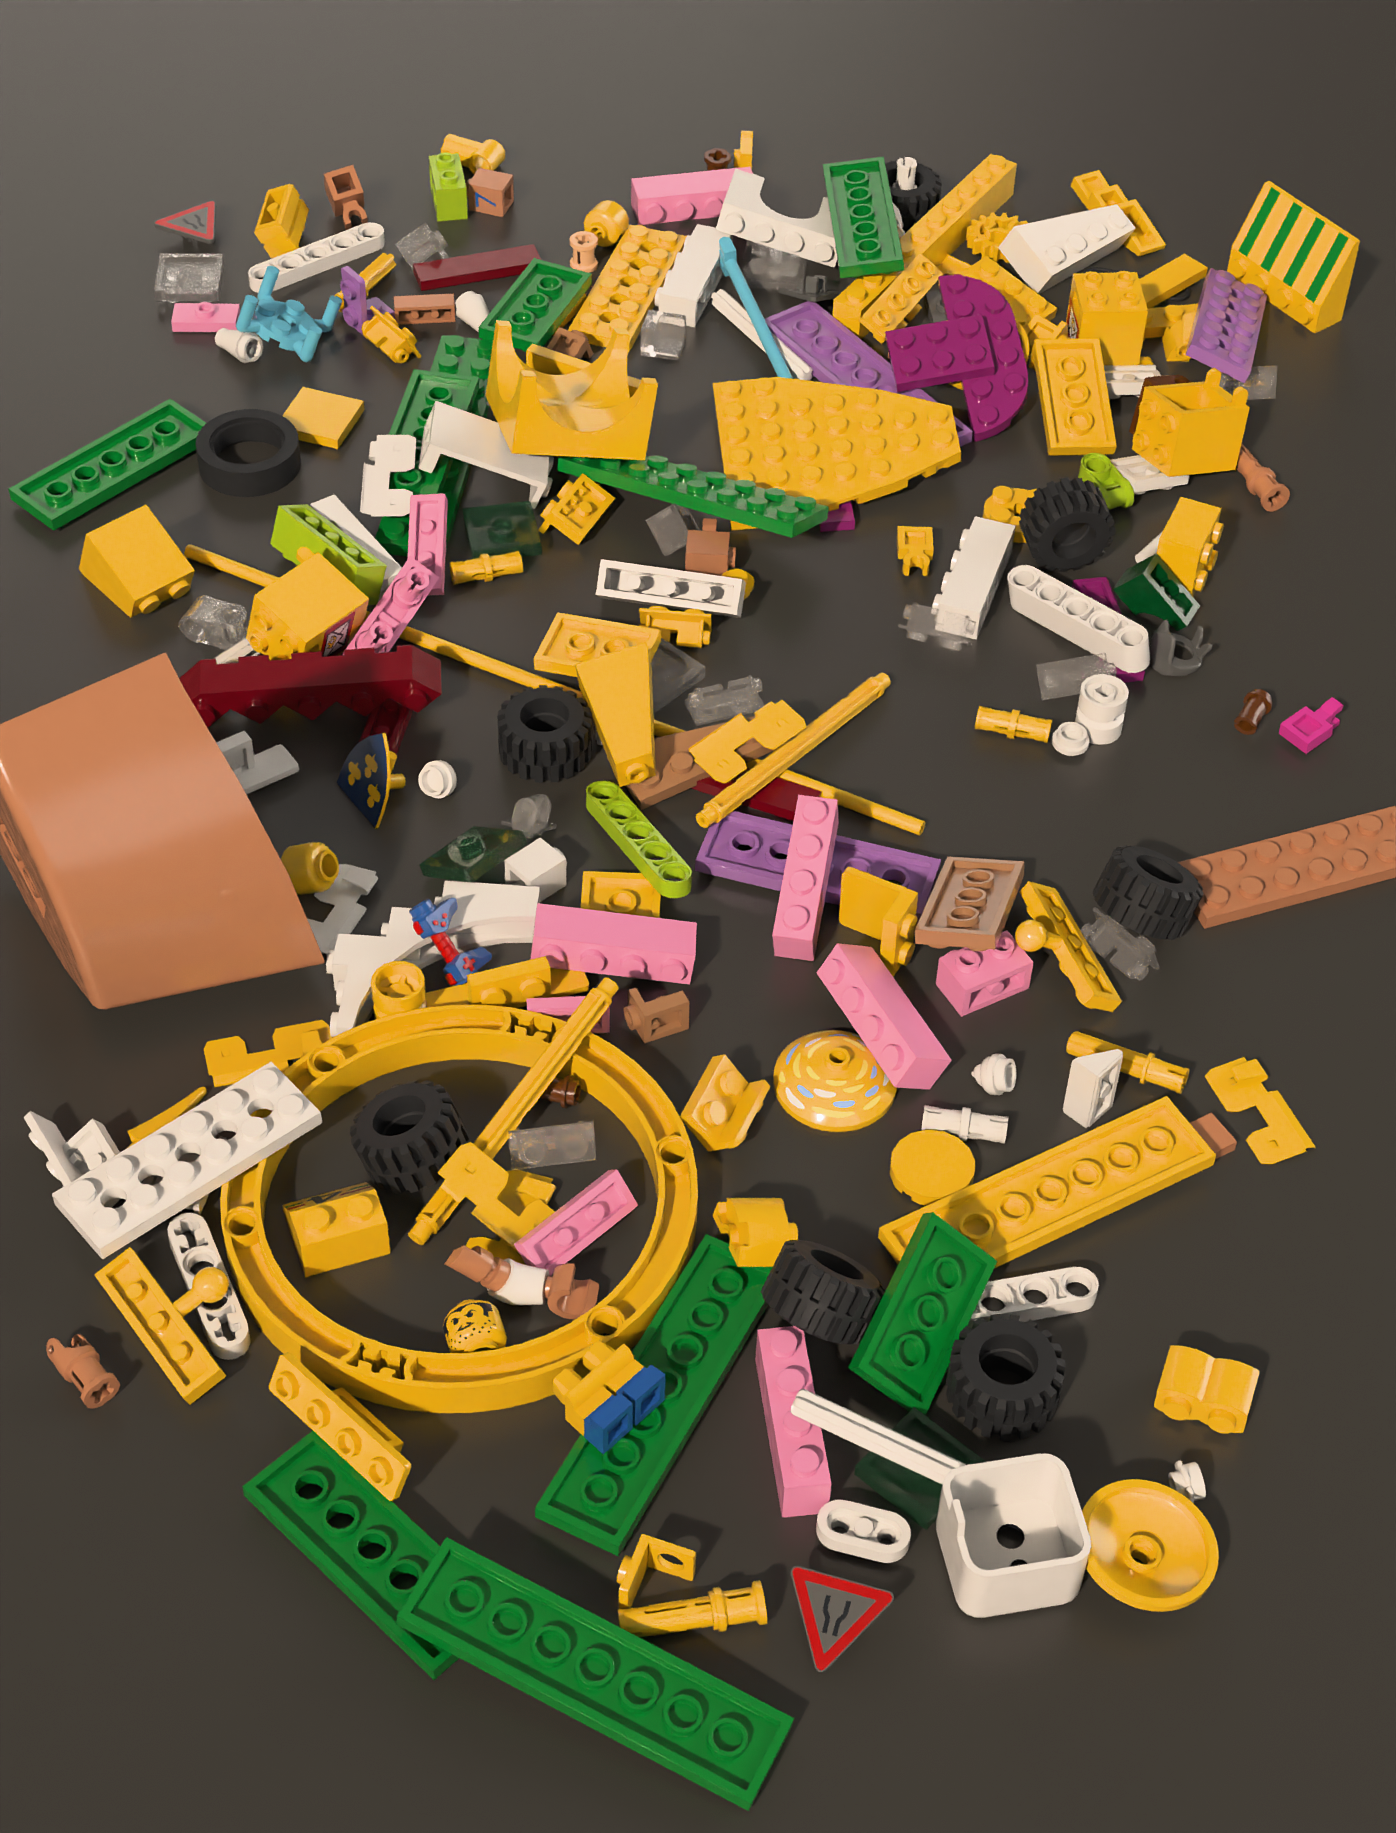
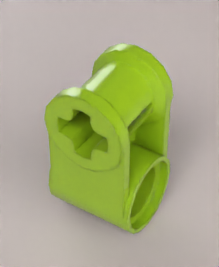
M1088 453L1083 456L1078 478H1082L1083 482L1088 480L1094 484L1095 488H1099L1109 510L1120 506L1122 508L1131 507L1134 503L1133 488L1130 482L1111 463L1110 459L1100 453Z

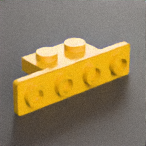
M919 253L864 313L859 321L873 333L872 336L883 344L886 340L885 331L905 328L908 323L904 319L910 322L922 309L918 304L919 301L938 281V276L943 275L942 272Z
M544 956L468 974L467 983L425 993L427 1007L492 1005L520 1008L527 1006V999L564 997L586 992L589 990V981L585 972L550 968L548 960Z
M288 1352L280 1355L269 1384V1390L389 1501L399 1498L411 1469V1463L400 1454L404 1442L343 1387L331 1391L291 1353Z

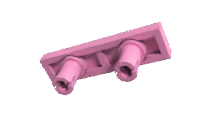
M410 556L346 649L374 648L375 653L389 652L440 577Z

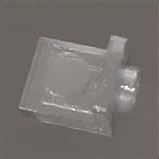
M426 223L395 243L411 269H413V264L424 262L437 251L442 259L449 258L444 250L448 246L447 242L438 230L432 233Z

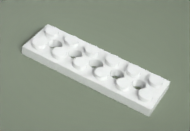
M271 1061L52 1193L54 1204L103 1260L322 1123L321 1112ZM259 1109L272 1111L270 1115L264 1118L250 1116ZM222 1131H233L236 1133L229 1140L215 1138ZM187 1153L200 1155L197 1160L190 1163L178 1161L182 1155ZM158 1175L163 1177L162 1181L156 1185L151 1186L141 1183L148 1176ZM113 1198L126 1200L122 1206L115 1209L104 1207L105 1203Z

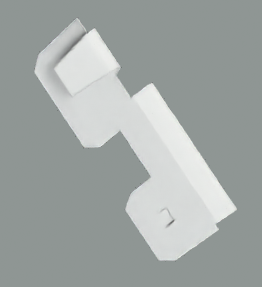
M377 435V441L370 442L369 460L375 461V466L365 464L364 462L361 513L371 514V516H404L410 514V497L413 495V492L406 489H389L390 472H406L415 468V437L410 435Z
M339 864L338 876L333 885L326 891L314 894L319 901L335 905L324 922L307 919L321 953L327 955L329 949L335 950L338 934L352 933L367 910L366 907L356 902L361 895H368L377 882L376 871L348 864Z

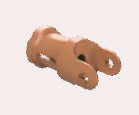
M74 1335L71 1341V1348H65L57 1338L48 1340L46 1352L49 1359L67 1382H73L81 1392L80 1398L87 1408L95 1409L101 1407L116 1395L120 1382L113 1373L106 1372L99 1363L100 1357L98 1352L83 1335Z

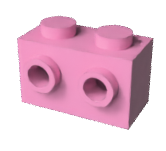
M1006 930L1002 932L995 950L972 951L964 947L960 950H952L940 957L936 985L962 1017L1029 989L1034 962L1017 945L1016 940Z

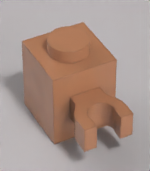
M350 165L325 173L326 194L335 217L343 215L345 229L352 228L349 218L353 215L359 216L362 224L368 223L367 214L363 209L364 192L354 166Z
M703 518L702 531L688 530L685 571L721 576L724 572L728 571V568H735L736 547H729L730 532L716 531L717 519Z

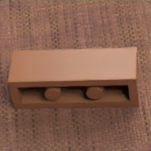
M454 294L394 296L395 320L398 325L455 322Z

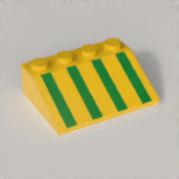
M1267 181L1264 183L1231 247L1227 272L1231 273L1241 283H1250L1261 288L1263 293L1267 295L1266 300L1313 333H1317L1342 321L1360 240L1271 181Z

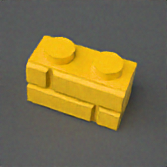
M292 184L268 190L254 231L260 243L264 244V249L270 258H275L298 249L302 232L305 229L309 208L303 199H299L300 194Z

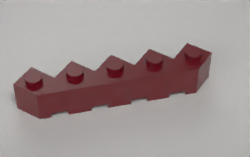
M413 645L397 646V652L375 653L374 648L345 649L344 655L326 657L322 656V651L291 653V659L270 660L269 655L238 657V663L217 664L216 659H203L198 661L179 678L207 728L230 709L261 724L282 706L314 720L331 705L338 702L366 717L388 698L418 713L442 694L441 660Z

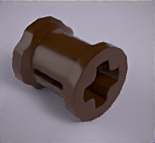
M713 148L706 151L704 161L707 163V171L728 169V164L731 162V154L721 148Z

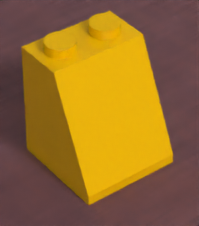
M147 505L87 533L79 565L80 572L130 618L141 612L143 614L151 613L159 607L161 602L171 597L177 599L185 595L191 588L195 572L194 568Z

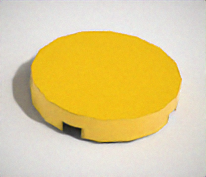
M927 1129L910 1133L901 1139L892 1151L890 1177L895 1188L901 1194L904 1191L907 1195L911 1196V1201L920 1205H929L973 1184L975 1159L971 1150L958 1137L947 1132Z

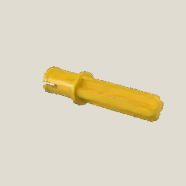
M382 253L359 274L365 281L366 298L368 292L395 268L396 263L391 253L388 255ZM340 291L339 293H336L334 296L341 298L342 304L340 306L339 312L343 313L344 298L342 291Z
M1078 1031L1073 1032L1068 1039L1066 1047L1068 1054L1081 1057L1119 1049L1123 1052L1120 1072L1140 1078L1141 1084L1150 1082L1176 1091L1179 1094L1184 1090L1183 1086L1186 1085L1190 1071L1189 1068L1155 1058V1053L1150 1052L1147 1056Z

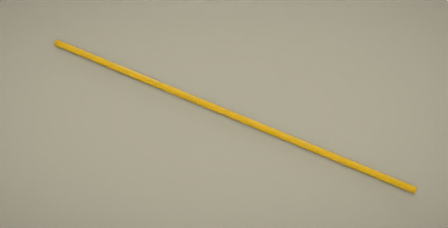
M192 544L187 545L184 555L186 558L263 587H267L279 579V577ZM366 611L364 622L371 612ZM406 626L399 636L400 639L526 687L535 689L539 688V685H547V688L558 686L563 687L565 692L571 690L577 693V698H583L581 691L412 627ZM654 719V735L658 737L685 732L682 729ZM756 758L746 763L748 769H751L762 760ZM788 769L777 776V778L821 791V798L837 799L840 806L920 836L925 828V821Z

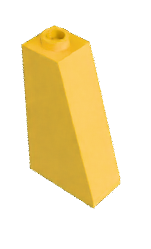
M643 642L575 664L579 688L584 700L587 702V707L591 710V718L619 787L631 783H640L647 778L656 776L652 668L647 643Z

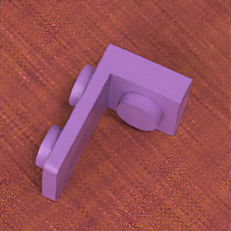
M349 266L341 268L342 281L340 287L344 298L343 317L349 326L354 327L363 335L362 324L365 321H370L375 316L370 309L371 306L375 307L382 314L388 312L395 319V312L377 296L366 300L365 281Z

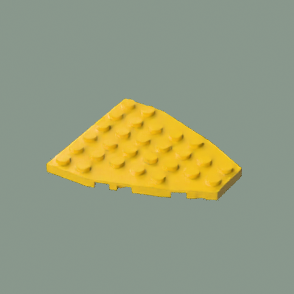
M783 377L713 383L723 472L726 474V478L735 481L750 480L755 482L757 487L764 489H782L786 492V495L793 497H811L816 500V503L829 506L828 511L839 509V504L851 500H856L858 504L897 492L908 487V480L919 474L927 478L941 468H948L961 462V449L952 406L884 390ZM730 520L731 531L756 528Z

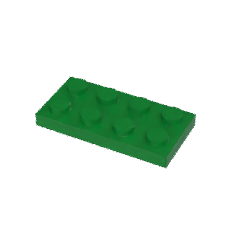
M534 258L478 327L479 338L493 341L496 320L509 321L512 326L511 335L514 348L526 352L532 344L544 347L591 286L592 274Z
M934 1212L924 1213L848 1368L913 1416H925L949 1366L954 1341L959 1340L960 1332L967 1327L997 1260Z

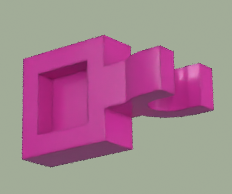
M1331 697L1315 712L1305 706L1280 724L1279 734L1307 754L1332 736L1333 729L1340 724V720L1335 715L1342 711L1343 704Z

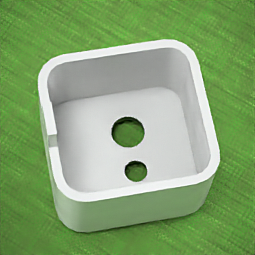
M1034 1454L959 1466L946 1474L942 1484L936 1531L956 1602L964 1613L975 1618H986L1063 1605L1071 1602L1078 1595L1091 1549V1538L1069 1470L1062 1460L1050 1454ZM1012 1527L1022 1534L1024 1542L1015 1549L1005 1548L998 1542L997 1532L1003 1528ZM1014 1562L1025 1563L1023 1565L1011 1566Z

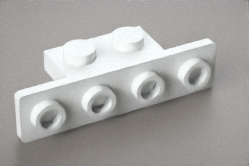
M245 731L216 742L246 794L299 771L298 763L282 744L254 755L252 739Z
M32 1111L24 1116L31 1129L29 1133L31 1141L40 1150L44 1151L49 1160L46 1162L48 1170L62 1182L63 1186L120 1153L104 1125L93 1118L66 1143L53 1122ZM113 1198L107 1201L104 1207L112 1208L121 1198Z

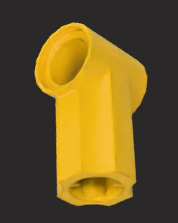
M448 134L444 138L441 153H459L461 165L468 167L473 174L476 173L478 168L494 171L505 160L506 156L503 146L493 139L480 143Z

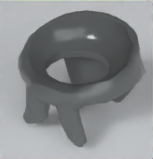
M1163 620L1161 625L1151 634V643L1149 645L1150 665L1164 676H1186L1192 674L1201 667L1203 657L1211 650L1212 644L1205 643L1200 647L1203 640L1202 626L1197 627L1193 639L1189 640L1182 635L1170 633L1168 621ZM1175 644L1187 648L1192 654V658L1182 660L1174 657Z

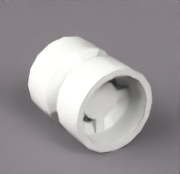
M1093 675L1086 678L1081 684L1075 722L1085 727L1090 739L1089 743L1110 744L1121 735L1129 690L1122 680L1112 675Z

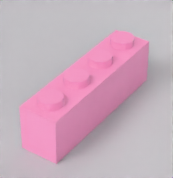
M751 167L736 168L753 174ZM735 168L632 178L631 206L638 225L719 217Z
M798 795L772 934L774 956L814 961L839 823L837 799Z
M537 903L531 959L546 956L550 968L690 985L696 955L697 923Z
M837 943L817 971L818 976L893 1086L896 1088L930 1090L952 1061L874 949L867 946Z
M795 1326L758 1329L755 1361L782 1518L818 1514L820 1509L830 1502L831 1478L822 1429L791 1413L792 1403L800 1389H805L815 1394L804 1331Z

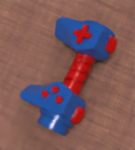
M428 898L409 910L412 916L413 929L423 939L430 937L439 952H441L442 957L447 963L443 969L447 982L454 986L462 985L467 982L468 974L477 973L479 968L491 960L492 954L483 947L459 953L446 934L452 916L458 908L456 898L447 899L437 906Z

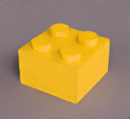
M1180 497L1159 538L1157 555L1193 597L1196 591L1202 592L1208 575L1206 570L1212 571L1218 551L1213 550V546L1218 544L1224 524L1219 523L1221 508Z

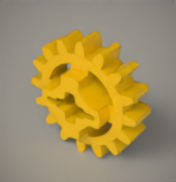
M991 212L988 217L979 215V221L972 219L971 226L967 227V248H972L973 255L981 253V259L988 256L993 258V261L996 263L999 259L1010 263L998 247L1014 226L1027 224L1028 222H1019V216L1016 215L1007 217V213L997 216L994 212Z

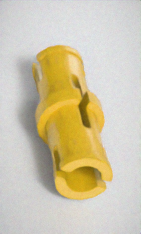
M519 551L492 556L486 553L480 554V558L450 562L449 569L453 585L482 579L485 582L493 581L494 577L523 573V563Z
M979 706L975 729L1006 734L1007 738L1015 739L1016 736L1048 743L1052 727V719L1020 714V710L1015 709L1012 712L983 706Z

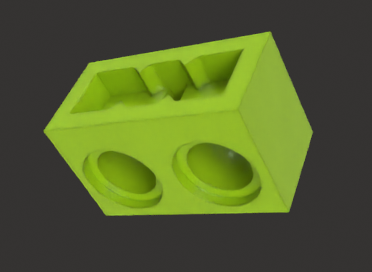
M440 153L429 156L430 188L437 222L468 219L467 189L459 153Z

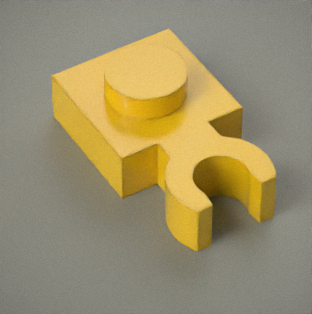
M741 131L740 149H734V168L751 167L752 169L753 131Z
M898 526L897 558L903 559V574L909 576L911 567H919L922 569V575L927 576L934 550L932 527Z

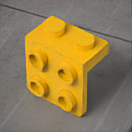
M847 867L842 873L839 922L846 927L881 940L879 958L893 977L901 965H908L914 953L918 892L853 867Z

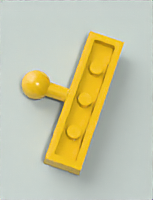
M1028 881L1019 893L1028 906V914L1034 920H1026L1017 927L1015 931L1017 945L1027 952H1035L1042 947L1052 949L1060 962L1059 967L1061 971L1070 979L1074 986L1077 999L1087 1008L1113 1012L1121 1004L1122 1000L1056 888Z
M131 1247L94 1274L182 1398L189 1405L226 1377V1374L184 1319L187 1314L201 1303H214L226 1295L229 1282L222 1270L216 1267L201 1269L193 1279L192 1288L175 1302L170 1300Z

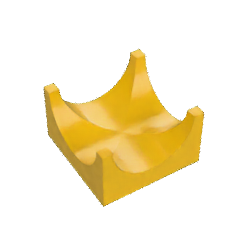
M496 320L486 398L511 454L645 460L658 383L655 378L642 377L637 391L630 398L627 377V355L630 334L627 329L614 328L610 342L604 352L586 368L570 374L551 375L541 373L526 365L514 350L510 322Z

